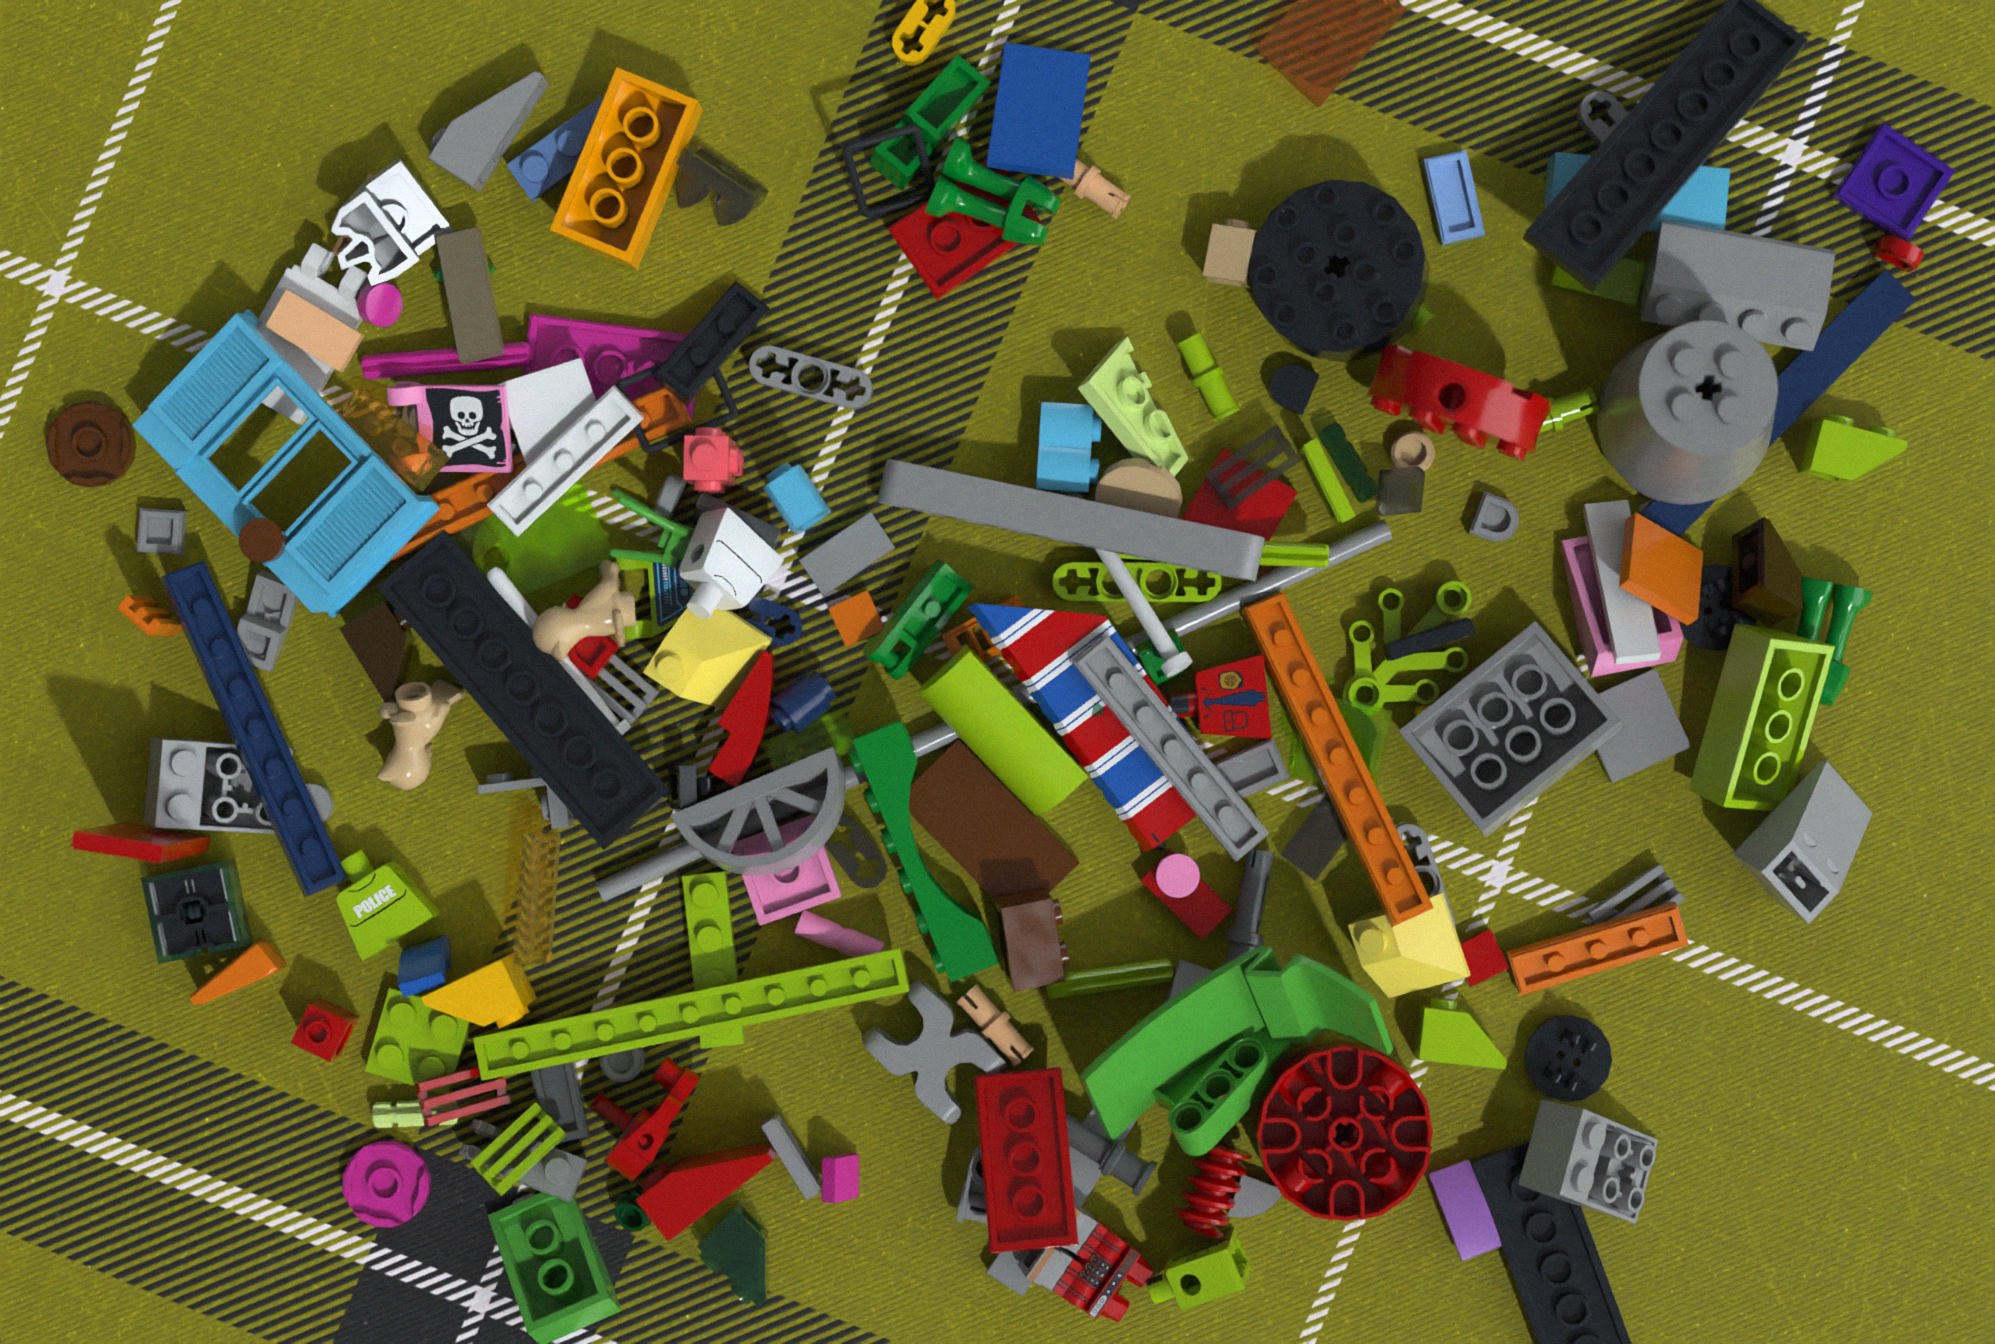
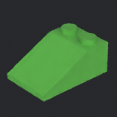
M540 1192L488 1215L527 1334L537 1343L548 1344L622 1311L608 1270L575 1194L571 1203Z

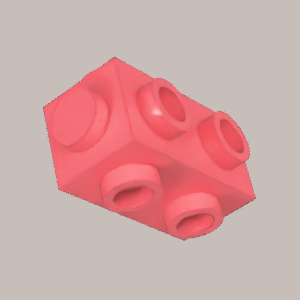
M695 428V435H684L683 480L694 485V490H697L698 493L704 492L706 494H724L725 486H735V477L743 476L744 469L743 450L736 447V442L729 436H726V432H722L721 428Z

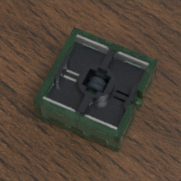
M235 859L141 878L158 964L195 957L203 954L202 948L208 947L210 954L252 944Z

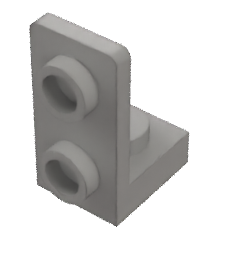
M534 769L530 770L531 778L514 780L513 772L486 775L487 784L476 786L477 794L546 786L547 794L541 795V809L544 820H551L552 829L575 825L574 815Z

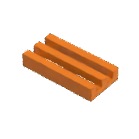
M127 595L118 605L119 611L148 636L175 637L182 629L179 620L168 619L171 615L169 611L165 608H154L158 602L152 597Z

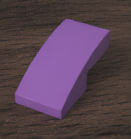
M1468 1159L1430 1173L1429 1180L1444 1214L1446 1225L1461 1262L1502 1247L1499 1234L1470 1160Z

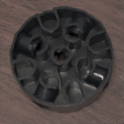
M1331 179L1298 189L1270 212L1253 242L1249 276L1258 308L1287 345L1314 358L1349 363L1382 353L1386 344H1393L1410 330L1425 300L1430 266L1417 224L1395 197L1366 182ZM1338 265H1342L1346 273L1341 278H1338L1334 273V268Z

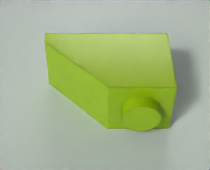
M1432 997L1430 1005L1419 1003L1413 1055L1418 1060L1506 1070L1507 1060L1470 1014L1464 1009L1457 1007V1000Z

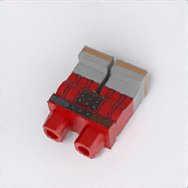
M1075 1203L1079 1245L1027 1250L1017 1265L1027 1279L1039 1286L1043 1285L1074 1306L1084 1310L1096 1320L1102 1315L1119 1322L1128 1310L1130 1302L1126 1297L1117 1292L1118 1288L1125 1279L1141 1288L1152 1275L1153 1269L1141 1257L1142 1254L1131 1241L1119 1235ZM1066 1248L1078 1255V1257L1067 1251Z

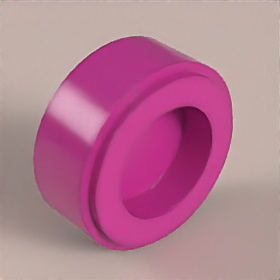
M381 282L371 286L369 283L359 293L357 299L358 313L368 324L380 327L390 326L399 318L402 312L403 301L401 294L391 284Z

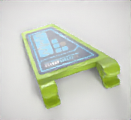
M652 550V551H645V552H654V553H663V554H664L665 550ZM616 557V563H618L621 571L648 569L651 620L636 621V626L624 627L625 639L653 638L674 626L686 610L687 604L695 592V589L680 576L679 568L682 560L678 559L674 569L662 563Z

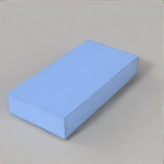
M1462 150L1424 159L1422 165L1440 245L1443 246L1483 237L1485 231L1467 151Z

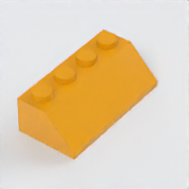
M616 67L552 222L550 231L599 255L638 270L703 112L699 101Z

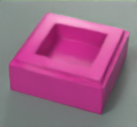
M846 1152L822 1158V1202L837 1203L859 1197V1154Z

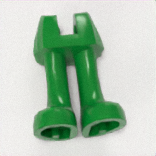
M956 136L941 175L1010 201L1008 207L1005 208L974 196L958 188L949 180L939 177L925 213L933 217H942L950 212L964 214L1002 229L1001 239L1022 244L1044 245L1049 230L1045 226L1021 216L1024 206L1027 205L1043 213L1056 215L1062 201L1061 198L1043 183L1029 175L1023 181H1019L982 166L972 158L970 143Z
M1802 576L1803 609L1801 610L1797 636L1817 641L1824 612L1832 592L1833 610L1825 643L1833 645L1835 648L1819 704L1831 706L1842 690L1851 670L1850 667L1842 664L1852 624L1857 613L1868 607L1873 591Z

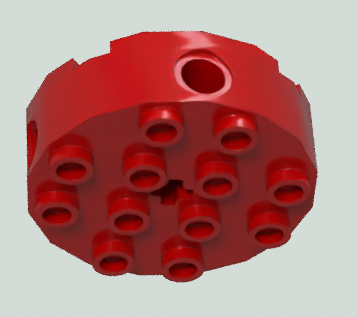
M1392 344L1384 346L1378 369L1366 394L1372 398L1370 405L1374 406V409L1396 417L1399 416L1400 411L1405 412L1408 416L1412 417V420L1420 428L1443 435L1445 428H1448L1457 435V438L1460 439L1459 441L1484 449L1486 442L1497 445L1496 449L1499 450V453L1524 461L1526 453H1535L1539 432L1553 404L1538 394L1514 388V384L1431 354L1417 350L1412 352Z
M1338 1040L1306 1047L1277 1067L1274 1072V1081L1270 1083L1267 1090L1259 1098L1254 1133L1260 1161L1285 1199L1313 1217L1350 1221L1381 1216L1410 1196L1428 1168L1433 1130L1427 1099L1409 1073L1400 1064L1371 1046ZM1339 1123L1344 1126L1349 1124L1348 1128L1351 1131V1135L1347 1138L1342 1135L1336 1137L1337 1132L1334 1128Z

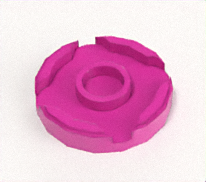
M379 1140L365 1145L349 1160L343 1173L342 1192L345 1200L348 1201L349 1206L353 1209L352 1212L359 1220L374 1227L392 1228L409 1221L424 1207L430 1194L431 1175L425 1159L414 1147L399 1140Z

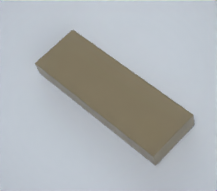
M473 227L437 236L436 242L459 361L462 364L504 355L505 350L482 231L478 227Z

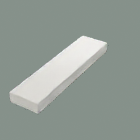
M613 385L496 495L487 506L518 537L639 424L645 416Z
M1628 500L1585 504L1583 515L1614 663L1625 664L1659 660L1661 649L1651 605L1619 587L1625 520L1631 516Z

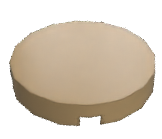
M1131 458L1122 459L1106 469L1097 484L1094 500L1099 503L1178 519L1183 497L1180 484L1170 471L1162 466L1157 468L1154 465H1150V460Z

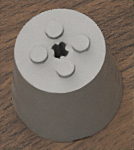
M1712 320L1687 323L1637 345L1616 363L1606 378L1597 404L1600 411L1596 413V427L1598 439L1607 461L1630 483V487L1657 501L1670 504L1692 505L1712 501L1730 493L1753 474L1765 456L1770 443L1778 393L1777 376L1770 356L1763 346L1746 331L1729 323ZM1700 385L1706 386L1708 388L1707 391L1712 392L1713 395L1708 401L1701 399L1702 393L1695 392Z

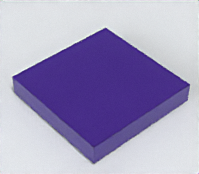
M1882 123L1877 127L1831 197L1888 236L1900 238L1908 242L1955 170L1885 123Z

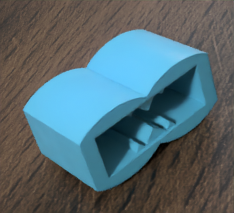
M1041 402L1037 490L1051 493L1088 495L1089 485L1098 484L1099 459H1091L1092 441L1100 442L1102 418L1098 415H1093V407L1091 405Z
M787 462L766 476L769 483L763 489L795 535L803 533L832 512L800 465L792 467Z

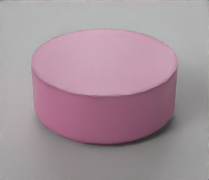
M1173 853L1165 856L1159 862L1155 877L1159 888L1165 894L1180 898L1191 894L1196 889L1200 879V872L1197 864L1189 856Z

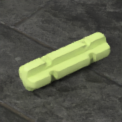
M418 1100L397 1101L396 1105H392L391 1101L373 1104L372 1122L377 1128L393 1127V1123H398V1127L424 1126ZM452 1101L431 1107L432 1114L457 1108L458 1104L457 1101ZM458 1118L439 1123V1125H454L457 1123Z

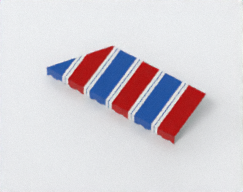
M979 603L967 607L976 616L979 625L989 634L992 643L1001 650L1005 661L1014 668L1019 680L1027 686L1029 694L1040 704L1042 712L1052 721L1055 730L1065 739L1068 748L1078 757L1081 766L1090 774L1094 784L1102 790L1105 799L1115 808L1118 817L1128 826L1129 832L1140 843L1144 852L1154 849L1196 816L1070 662L1103 633L1107 634L1189 734L1105 615ZM1152 832H1153V833L1155 834V836L1160 840V842H1157V841L1152 837V835H1151Z

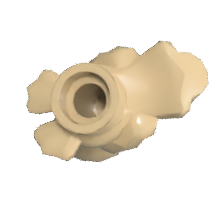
M603 560L600 563V584L584 597L577 608L569 609L567 603H563L561 607L553 606V608H549L539 615L532 629V637L536 647L544 653L554 655L561 662H564L568 652L575 644L588 636H610L614 634L618 646L625 647L624 627L636 626L634 591L619 592L621 580L618 576L620 570L618 563L609 560Z
M437 679L431 687L426 683L411 682L400 686L395 691L397 703H382L377 711L381 718H390L389 721L393 726L395 743L388 753L385 764L376 775L378 779L389 781L392 786L402 790L415 789L425 781L430 772L432 753L430 751L433 744L428 742L436 736L449 713L450 706L464 699L467 693L462 687L447 683L441 679Z

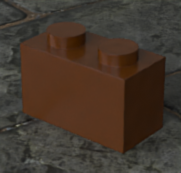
M1044 887L993 897L1005 979L1012 990L1016 992L1065 982L1063 967L1069 966V956L1064 940L1059 941L1057 926L1063 924L1062 911L1058 899L1053 900Z

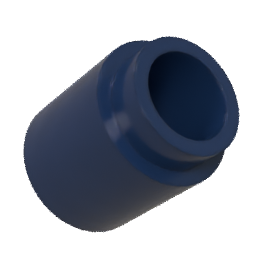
M813 671L808 676L803 674L771 699L774 709L770 711V715L784 732L791 729L796 734H799L830 709V702L836 698V695L828 682L818 672Z

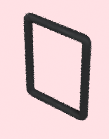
M905 125L846 143L843 146L842 154L862 216L869 218L930 199L935 187V181L922 132L918 125ZM913 133L928 191L868 209L851 151Z
M664 362L617 381L616 387L630 401L624 387L654 375ZM720 369L715 373L714 378L729 412L651 445L639 423L633 430L644 452L649 454L655 453L684 441V435H695V428H715L737 417V406Z

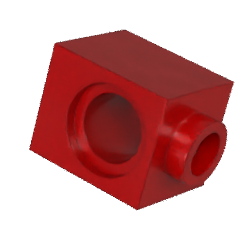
M322 998L309 1003L291 1044L331 1062L342 1055L360 1016Z

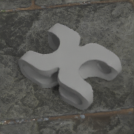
M915 979L910 984L908 997L923 1017V1028L920 1034L911 1040L898 1041L881 1028L875 1027L868 1029L861 1038L865 1048L892 1074L903 1076L913 1071H918L914 1087L917 1098L944 1122L954 1124L961 1117V1106L946 1086V1076L949 1070L959 1063H973L987 1074L1002 1073L1008 1065L1004 1056L988 1040H985L978 1030L967 1027L954 1033L951 1032L955 1016L952 1006L924 981Z

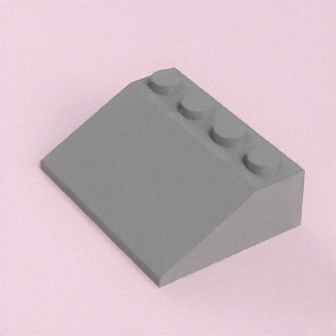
M1535 621L1400 729L1399 732L1486 838L1622 730L1620 719Z

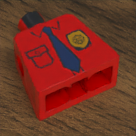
M1264 655L1252 656L1194 672V690L1169 693L1170 707L1178 718L1197 716L1198 733L1272 738Z

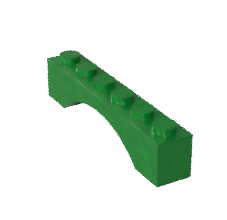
M902 716L853 735L852 742L854 747L848 749L850 759L857 773L865 771L871 786L864 789L866 798L873 814L880 811L887 826L880 830L883 840L890 854L897 851L903 867L897 869V873L905 893L914 892L919 908L914 909L913 912L921 933L924 934L930 931L936 947L929 949L938 974L946 971L951 983L999 964L998 953L983 916L964 906L941 886L929 871L917 848L911 827L909 798L911 781L918 762V755Z

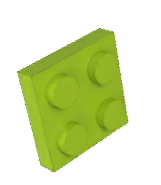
M392 986L388 989L365 1072L415 1086L414 1083L457 1072L472 1022L424 1006L421 999L424 995L417 993L403 997L400 988ZM454 1083L430 1089V1091L441 1094L449 1093L452 1091Z

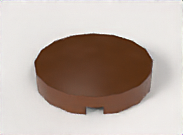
M93 401L75 403L64 409L65 411L58 418H55L50 425L46 440L48 458L54 469L71 484L89 488L108 486L122 478L134 461L137 447L134 429L125 415L110 405Z

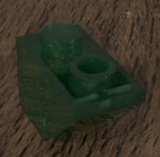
M737 1202L701 1238L697 1245L702 1251L699 1257L713 1272L718 1273L721 1270L733 1282L730 1287L743 1302L749 1304L753 1301L760 1308L766 1302L769 1294L768 1231Z

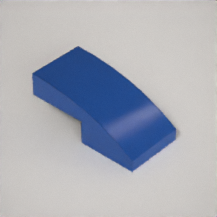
M448 935L412 944L402 950L398 966V986L403 997L446 985V970L451 969L450 939Z

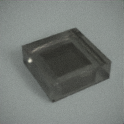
M1419 466L1379 470L1375 510L1381 516L1421 512L1426 472Z

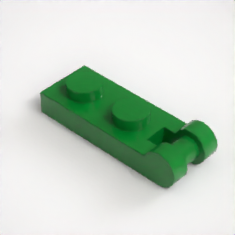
M937 559L880 633L867 641L863 649L864 656L873 663L880 662L884 665L885 673L894 680L901 679L915 664L974 587L945 562ZM901 640L904 643L903 647L898 652H894L892 648Z

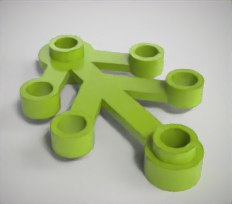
M1449 581L1440 585L1435 592L1434 606L1406 636L1440 626L1449 615L1456 616L1464 613L1471 604L1472 597L1469 588L1459 581ZM1388 588L1381 591L1376 600L1377 607L1382 612L1384 644L1401 638L1400 610L1404 605L1402 593L1397 589ZM1449 590L1455 591L1459 596V602L1454 607H1449L1444 602V595ZM1387 593L1394 594L1398 599V604L1393 610H1389L1383 605V597ZM1365 620L1355 621L1349 626L1347 631L1348 639L1353 644L1354 676L1348 679L1343 687V702L1346 705L1359 708L1368 716L1377 713L1385 702L1415 701L1422 705L1432 704L1438 698L1439 688L1430 679L1417 680L1413 685L1386 684L1398 671L1444 669L1450 673L1461 672L1468 664V655L1460 647H1449L1443 652L1414 653L1393 661H1386L1384 655V660L1372 672L1370 643L1374 639L1375 630L1372 624ZM1358 625L1365 626L1369 631L1368 638L1363 642L1357 641L1353 635L1354 629ZM1453 651L1458 652L1462 658V662L1457 668H1452L1447 664V656ZM1424 683L1429 684L1433 691L1432 696L1428 700H1422L1417 694L1418 687ZM1361 686H1366L1371 690V699L1366 703L1359 702L1356 697V692Z

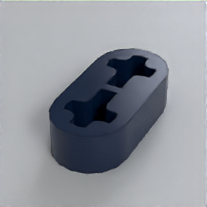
M754 596L751 599L749 609L760 613L761 617L759 622L749 618L744 620L773 638L771 643L787 646L795 643L800 638L803 632V622L796 611L758 596ZM784 614H788L791 616L789 623L795 626V631L793 634L786 633L783 639H779L776 637L777 629L764 623L767 616L781 620Z

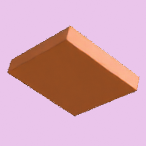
M1635 512L1625 520L1619 587L1685 625H1690L1698 619L1703 551Z

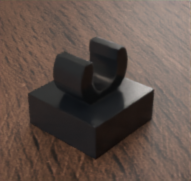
M668 765L669 790L671 791L669 794V806L671 809L682 810L697 804V795H716V778L696 777V765Z

